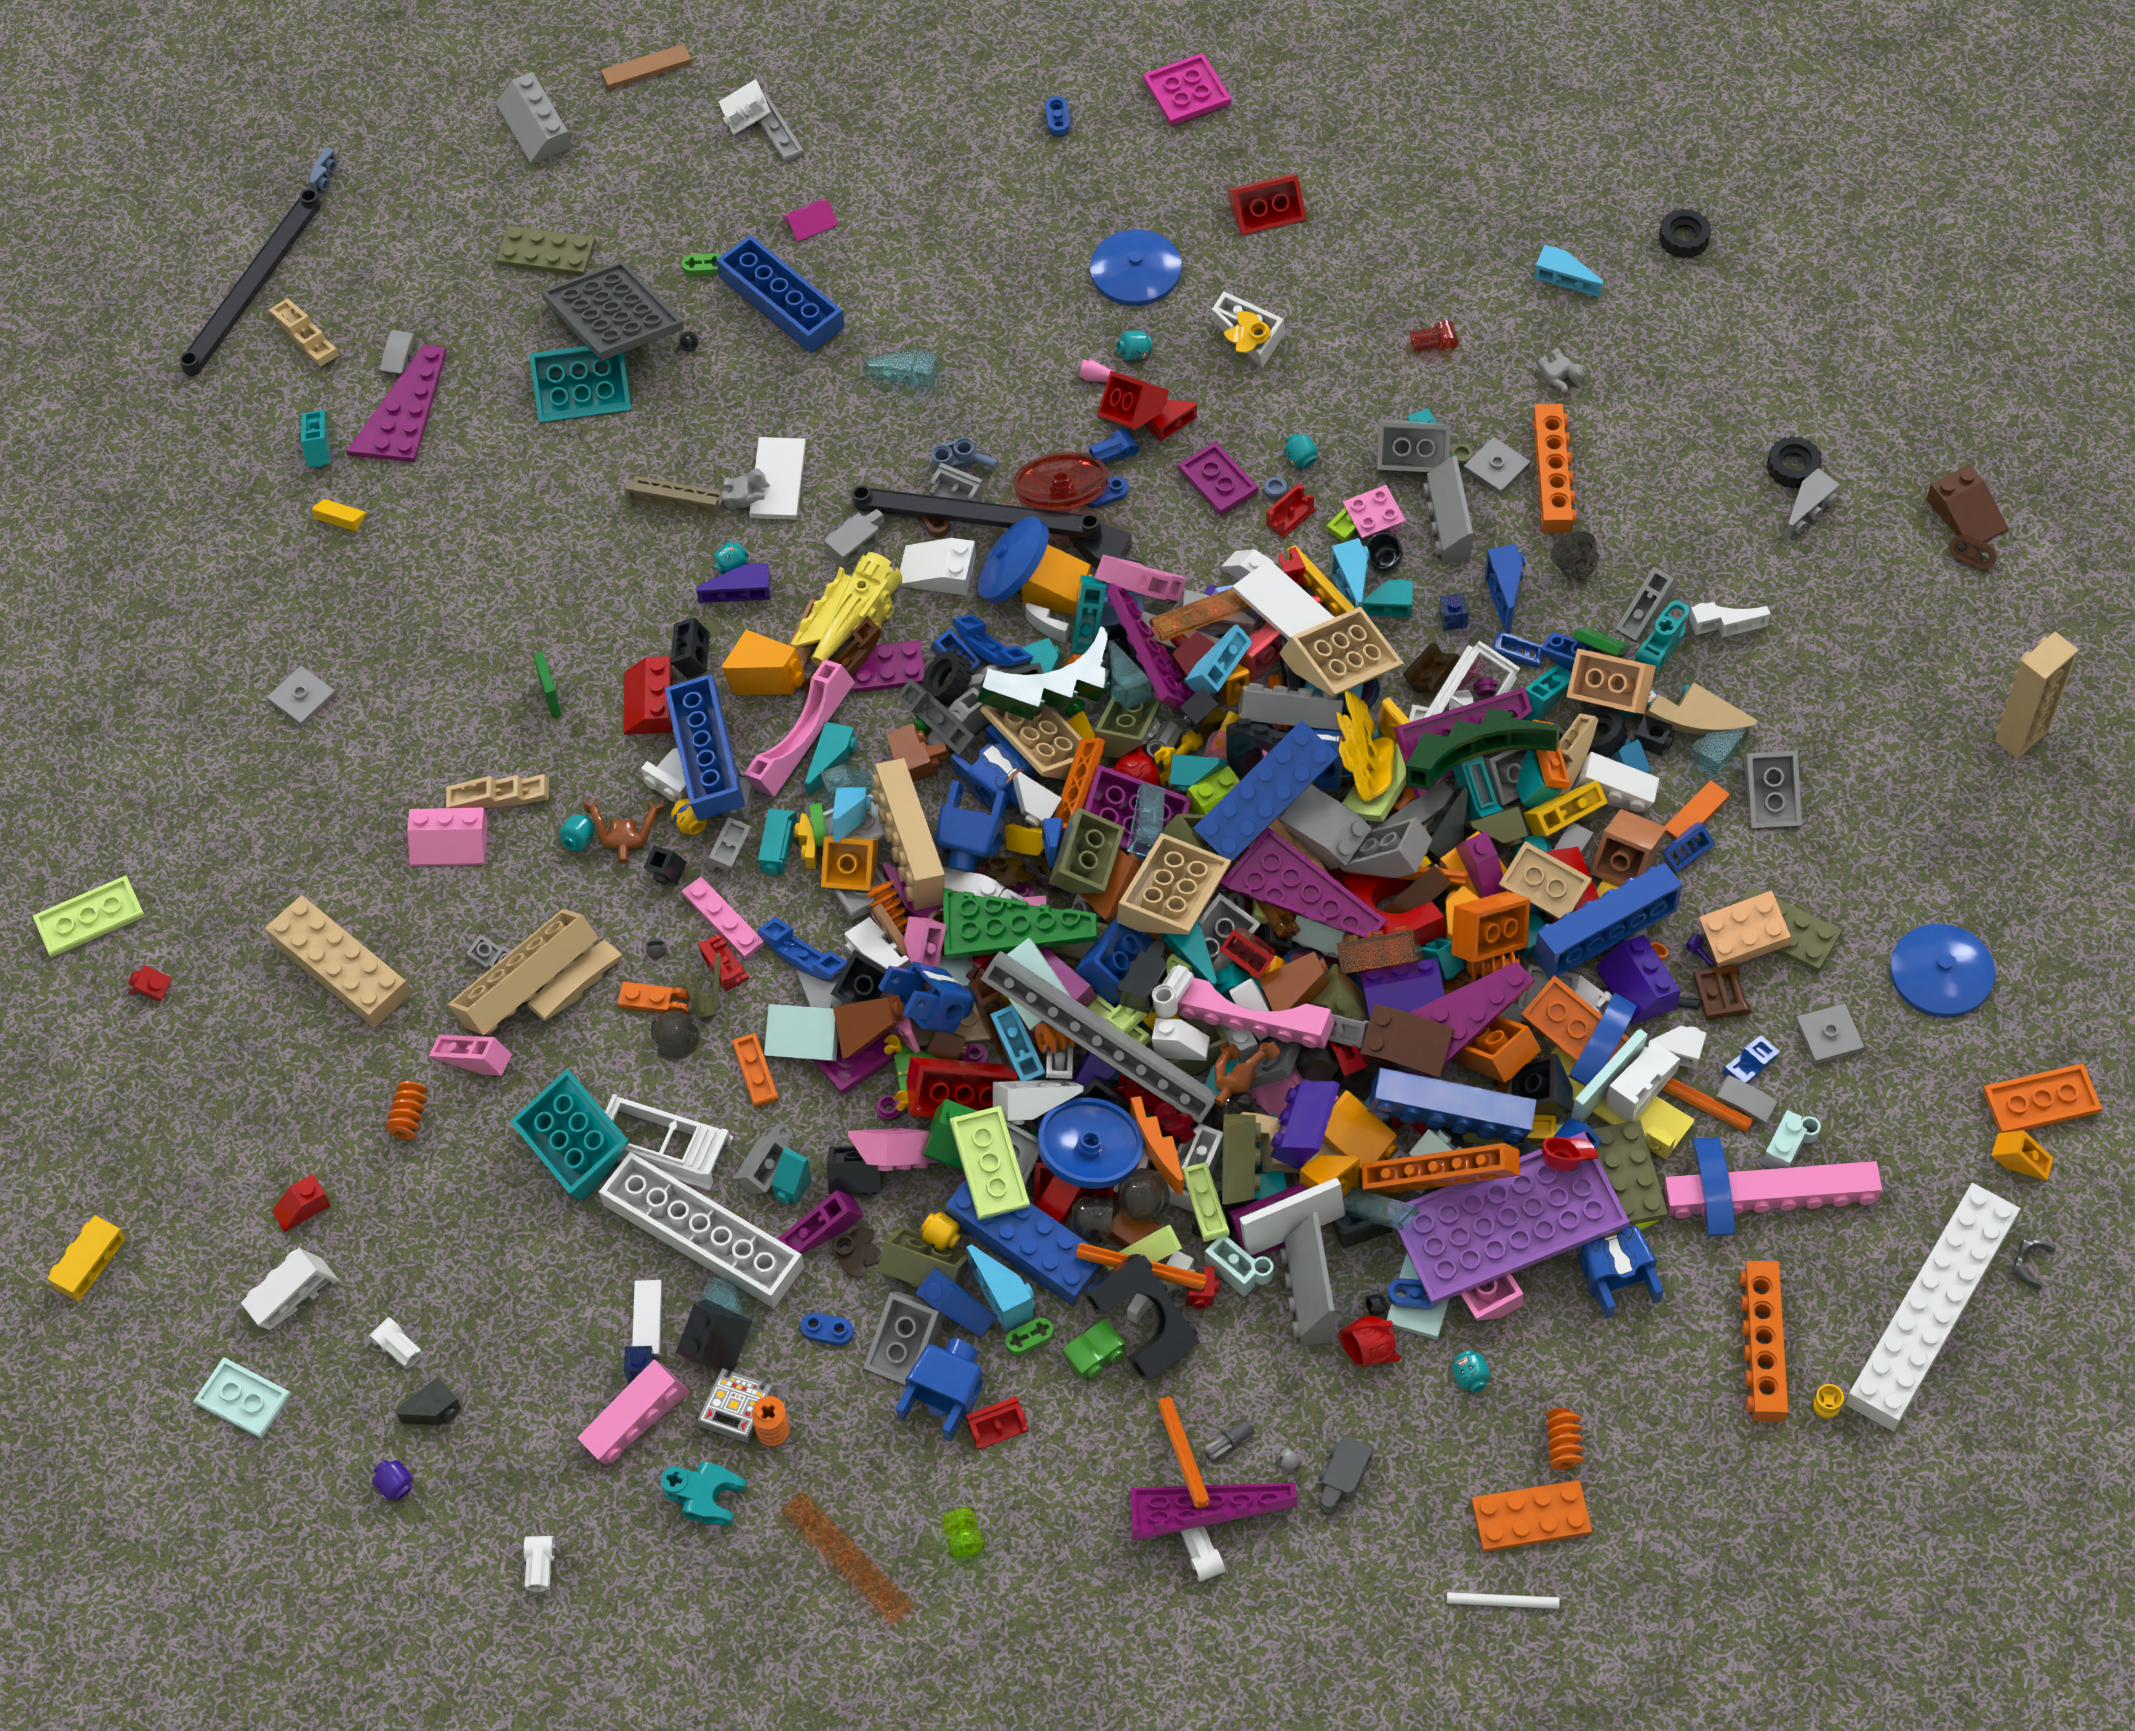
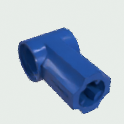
M1127 428L1115 431L1111 438L1088 446L1091 459L1096 466L1119 457L1125 460L1126 457L1130 455L1135 456L1139 452V447Z

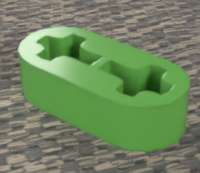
M716 253L688 255L682 260L683 272L690 277L719 275L717 266L713 267L712 265L722 255ZM692 263L695 264L694 268H690Z
M810 804L809 808L816 847H822L824 837L827 836L822 804Z
M1038 1318L1008 1333L1005 1340L1007 1351L1014 1356H1021L1047 1344L1052 1340L1054 1334L1052 1323L1046 1318ZM1041 1326L1042 1329L1048 1328L1046 1335L1036 1334L1037 1327ZM1013 1339L1023 1340L1022 1347L1018 1348L1017 1345L1011 1346Z

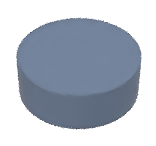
M1271 477L1265 481L1264 494L1268 498L1278 500L1286 495L1287 483L1284 479Z

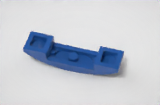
M973 614L953 618L952 623L961 638L975 653L985 660L1000 666H1014L1033 660V656L1018 645L1007 648L985 633L987 624Z
M776 917L757 930L758 935L776 954L808 975L821 979H832L842 972L847 964L846 960L829 951L824 955L793 935V928Z
M1616 993L1613 994L1568 1077L1585 1087L1604 1068L1621 1039L1637 1007L1635 1004Z
M1719 1137L1692 1139L1695 1162L1699 1168L1705 1204L1704 1216L1708 1237L1735 1235L1730 1181Z

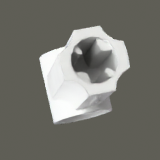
M1181 965L1173 966L1162 985H1158L1153 989L1152 999L1157 1016L1170 1018L1177 1013V1004L1194 979L1193 973L1187 967Z
M390 1317L386 1318L368 1335L374 1345H380L383 1353L388 1352L405 1369L412 1367L423 1354L421 1349L405 1336L400 1326Z
M1204 1526L1181 1531V1536L1191 1557V1566L1193 1570L1196 1569L1198 1582L1225 1573L1221 1556L1218 1550L1213 1548Z
M554 1536L525 1537L526 1590L533 1592L550 1590L551 1561H554L552 1548H555Z

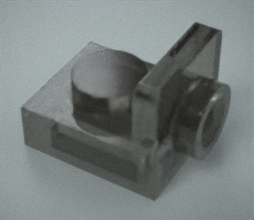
M1338 1068L1333 1076L1334 1082L1340 1084L1339 1089L1343 1088L1362 1101L1368 1099L1371 1093L1372 1082L1375 1078V1075L1364 1068L1347 1076H1344Z

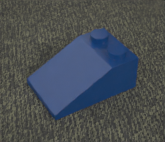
M1516 544L1488 549L1485 568V579L1504 631L1507 634L1511 633L1520 580H1523L1522 567L1525 566L1524 555L1522 552H1518Z
M1116 916L1098 938V941L1086 952L1075 972L1088 982L1105 1001L1113 1005L1120 1001L1117 986L1119 981L1124 979L1128 973L1130 962L1136 959L1140 951L1146 952L1155 940L1147 932H1139L1117 923Z

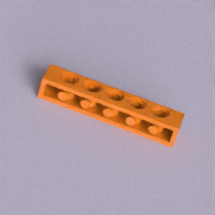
M1535 404L1533 425L1542 533L1571 532L1572 524H1576V509H1572L1571 505L1575 503V492L1570 490V485H1573V471L1568 470V466H1571V451H1567V446L1570 445V434L1565 432V427H1568V413H1564L1563 404Z
M1506 1143L1362 1163V1189L1377 1196L1520 1176L1519 1149Z
M1746 1261L1744 1270H1740L1739 1273L1740 1287H1745V1295H1741V1311H1746V1320L1742 1321V1335L1747 1336L1748 1345H1744L1743 1349L1744 1361H1749V1370L1745 1371V1386L1750 1387L1751 1396L1746 1398L1747 1412H1752V1421L1785 1422L1788 1415L1779 1261ZM1760 1288L1763 1289L1766 1293L1758 1294L1754 1291V1289ZM1763 1313L1767 1316V1319H1760L1755 1314ZM1757 1338H1764L1769 1343L1761 1344L1757 1341ZM1766 1363L1770 1366V1369H1762L1758 1364ZM1759 1389H1769L1772 1394L1765 1395Z

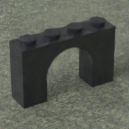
M1249 718L1237 719L1236 722L1226 725V758L1228 766L1241 781L1262 760V751L1265 750L1269 753L1287 734L1272 730L1267 725L1252 722Z
M1131 1254L1087 1287L1082 1293L1096 1314H1106L1125 1298L1137 1293L1147 1297L1154 1304L1158 1314V1326L1154 1336L1127 1357L1140 1378L1150 1381L1200 1343V1341L1196 1337L1198 1334L1196 1328L1189 1321L1186 1322L1181 1315L1183 1312L1181 1306L1174 1299L1171 1300L1166 1293L1168 1290L1166 1284L1161 1278H1156L1151 1271L1153 1266L1148 1258L1144 1255L1141 1256V1254Z

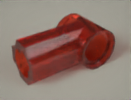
M1449 320L1440 321L1433 328L1410 331V340L1414 352L1433 348L1445 351L1446 348L1455 349L1459 344L1454 324Z

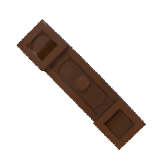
M869 616L851 633L856 639L834 661L841 664L851 677L869 658L882 632ZM817 669L801 685L807 694L809 693L811 678Z
M982 976L968 983L978 1013L1003 1063L1010 1066L990 1014L1006 1008L1001 998L1003 994L982 981Z

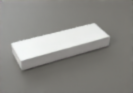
M661 1280L635 1281L633 1358L660 1357Z

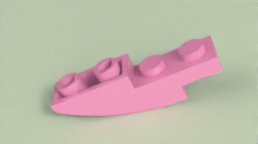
M1107 555L1102 556L1095 574V578L1115 584L1121 588L1162 600L1171 599L1179 601L1187 581L1181 575L1148 568L1140 563Z

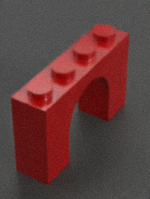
M1351 874L1342 878L1343 886L1387 920L1386 925L1375 937L1381 950H1386L1391 958L1446 934L1444 916L1432 901L1400 914L1386 913L1376 907L1383 899L1409 887V880Z

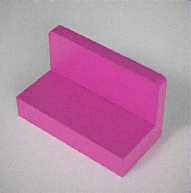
M821 199L782 216L785 224L790 225L796 241H801L837 225L828 199Z

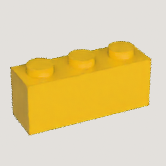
M94 1215L91 1221L83 1226L81 1234L76 1241L67 1247L61 1261L50 1270L47 1279L53 1289L80 1302L126 1240L121 1229Z

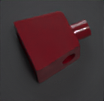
M1177 631L1170 639V642L1177 648L1172 654L1173 661L1185 679L1196 663L1215 645V643L1199 632H1195L1188 639L1181 631Z

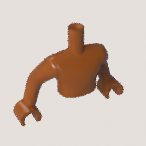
M585 797L583 809L585 812L591 813L603 847L618 849V862L626 864L628 863V849H641L645 845L656 815H659L663 810L664 801L660 799V805L654 806L651 803L652 799H649L648 813L639 834L637 833L636 822L630 819L610 821V828L607 833L604 820L598 809L599 799L597 797L594 804L587 803V797Z
M1274 1042L1262 1043L1259 1047L1260 1050L1245 1063L1236 1064L1234 1069L1227 1075L1226 1064L1228 1060H1235L1241 1052L1235 1044H1224L1220 1048L1222 1053L1214 1067L1216 1088L1220 1092L1214 1099V1102L1218 1106L1222 1107L1232 1093H1243L1250 1088V1084L1257 1074L1254 1068L1265 1056L1268 1060H1272L1279 1055L1280 1050Z

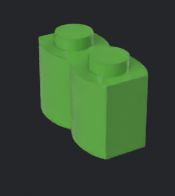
M1104 1319L1064 1347L1063 1356L1082 1380L1087 1377L1092 1379L1102 1372V1367L1105 1364L1119 1361L1124 1356L1126 1347L1123 1339L1111 1324Z

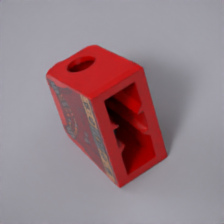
M1245 928L1233 929L1219 949L1258 979L1274 959V949Z

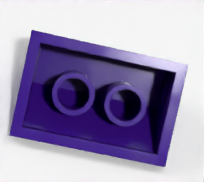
M1645 935L1621 942L1596 965V971L1612 996L1616 993L1637 1006L1629 1022L1631 1025L1677 1010L1681 990Z
M1437 958L1361 972L1369 1019L1374 1004L1409 1013L1445 996Z
M1301 1081L1295 1088L1291 1087L1288 1090L1284 1100L1287 1103L1286 1109L1281 1112L1278 1119L1280 1128L1271 1141V1146L1273 1147L1272 1158L1299 1170L1320 1150L1340 1086L1339 1083L1333 1081Z

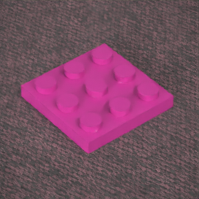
M1204 53L1143 74L1145 85L1170 126L1231 105L1230 95Z

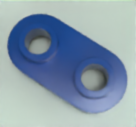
M1053 96L1045 103L1048 130L1055 136H1062L1070 130L1068 104L1063 97Z
M1112 477L1089 485L1083 491V501L1091 508H1099L1119 501L1127 496L1129 491L1128 483L1124 478Z
M1398 1278L1393 1280L1388 1287V1299L1397 1307L1431 1310L1440 1304L1439 1302L1431 1305L1429 1300L1423 1298L1426 1292L1420 1280ZM1399 1292H1402V1293H1404L1406 1296L1403 1297V1298H1400V1297H1398L1396 1294L1399 1293Z
M821 1313L807 1314L803 1317L800 1325L805 1338L836 1346L848 1344L854 1335L853 1326L850 1321L845 1318ZM812 1322L818 1323V1326L814 1328L810 1327L809 1325ZM839 1327L844 1328V1331L841 1333L835 1332Z

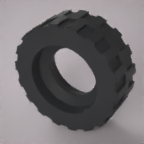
M1692 209L1674 210L1670 214L1668 213L1665 219L1663 218L1660 226L1659 242H1661V247L1674 257L1693 258L1696 255H1700L1701 252L1707 249L1711 234L1710 222L1700 212H1695ZM1681 226L1690 227L1696 232V237L1694 240L1684 241L1674 237L1673 232Z
M1790 436L1775 442L1774 446L1770 449L1767 461V470H1769L1770 477L1783 487L1800 488L1803 480L1816 469H1820L1822 458H1820L1821 453L1818 451V447L1812 444L1810 440L1803 439V437ZM1789 454H1796L1804 458L1806 466L1803 470L1793 471L1785 468L1782 460Z
M953 650L941 652L930 662L927 670H925L922 687L944 706H950L968 689V685L972 680L973 666L968 659ZM951 672V674H950L948 680H947V681L945 682V684L943 685V683H944L946 677H947L948 674Z
M1597 706L1581 712V714L1597 717L1598 723L1596 728L1600 726H1608L1610 728V732L1606 736L1592 740L1587 756L1590 752L1604 757H1611L1625 745L1627 730L1621 714L1616 709H1611L1608 706Z

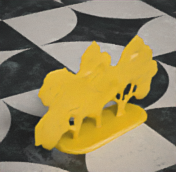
M1347 690L1344 692L1351 720L1349 716L1344 714L1342 716V714L1336 712L1338 725L1345 741L1340 740L1339 755L1343 766L1353 773L1357 797L1366 802V800L1371 801V799L1384 793L1391 785L1395 743L1389 737H1381L1372 741L1371 733H1375V724L1369 714L1368 706L1365 701L1359 699L1356 693Z

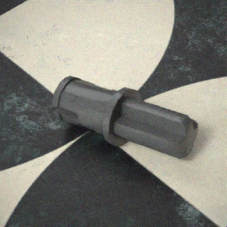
M1245 1418L1230 1430H1223L1220 1437L1204 1447L1203 1450L1207 1458L1213 1461L1231 1448L1233 1450L1236 1449L1238 1443L1255 1433L1253 1425Z

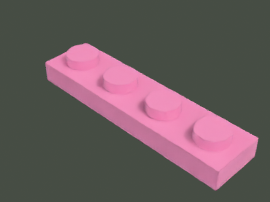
M699 877L682 890V895L745 960L765 945L763 939L702 877Z

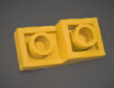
M801 814L800 823L795 824L794 835L795 838L799 839L800 847H802L801 860H805L806 869H816L817 850L813 828L807 815Z
M1013 823L1005 826L1007 850L1035 856L1040 854L1044 848L1042 828L1033 827L1028 829Z

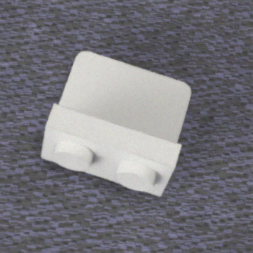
M678 748L672 749L657 767L648 761L641 767L643 781L649 788L656 790L675 803L680 799L689 798Z

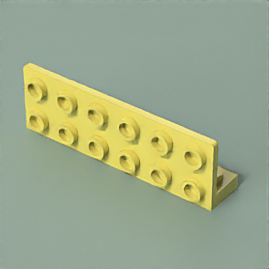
M1556 1046L1551 1054L1556 1053L1559 1056L1568 1076L1575 1061ZM1568 1077L1573 1087V1102H1575V1098L1583 1091L1585 1086ZM1657 1096L1636 1119V1121H1641L1649 1150L1665 1160L1668 1159L1694 1123L1693 1118ZM1605 1097L1592 1112L1593 1115L1609 1125L1627 1123L1606 1108L1608 1097Z

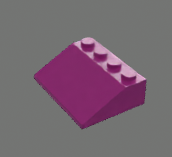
M1098 764L1082 809L1125 827L1119 847L1147 857L1159 838V833L1177 814L1188 813L1191 798Z

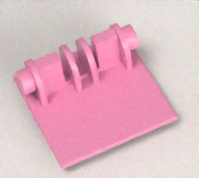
M1387 485L1343 501V505L1362 539L1384 530L1394 535L1399 532L1400 524L1406 522Z

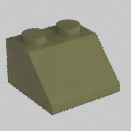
M1509 807L1502 811L1467 821L1464 824L1466 829L1474 833L1477 831L1480 833L1487 831L1492 842L1496 844L1503 843L1504 847L1522 843V837L1528 836L1519 807Z
M1333 964L1329 970L1330 972L1326 974L1329 984L1310 1005L1331 1009L1334 1015L1362 1022L1368 1021L1369 1014L1364 993L1337 964Z

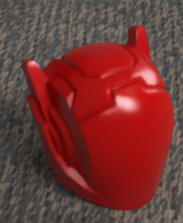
M1141 746L1123 755L1115 764L1114 769L1110 768L1158 787L1161 786L1160 770L1157 764L1144 753Z
M1366 1316L1354 1321L1338 1332L1341 1346L1355 1365L1368 1367L1400 1361V1355L1395 1354L1396 1342L1392 1330L1393 1322L1391 1320L1385 1321L1376 1316Z

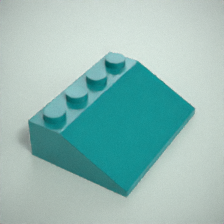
M588 346L529 354L539 423L631 410L624 352L602 361Z
M568 1068L510 1120V1123L567 1192L581 1202L602 1183L630 1142Z

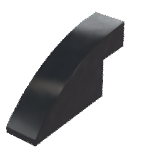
M1101 524V535L1095 540L1068 536L1082 557L1095 569H1098L1103 555L1142 564L1141 562L1126 558L1132 547L1131 533Z

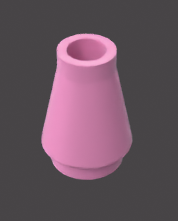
M1092 359L1089 361L1083 360L1079 378L1089 382L1107 383L1110 371L1114 370Z

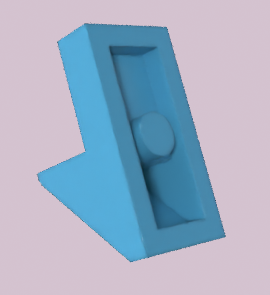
M1627 738L1625 745L1610 757L1611 760L1642 772L1649 773L1651 771L1639 740L1631 743Z

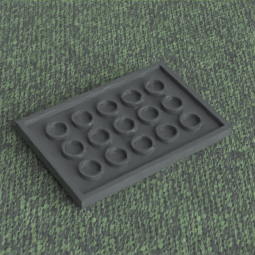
M624 261L541 291L542 299L601 361L610 359L625 351H631L643 344L652 343L664 336L673 335L684 329L683 320Z

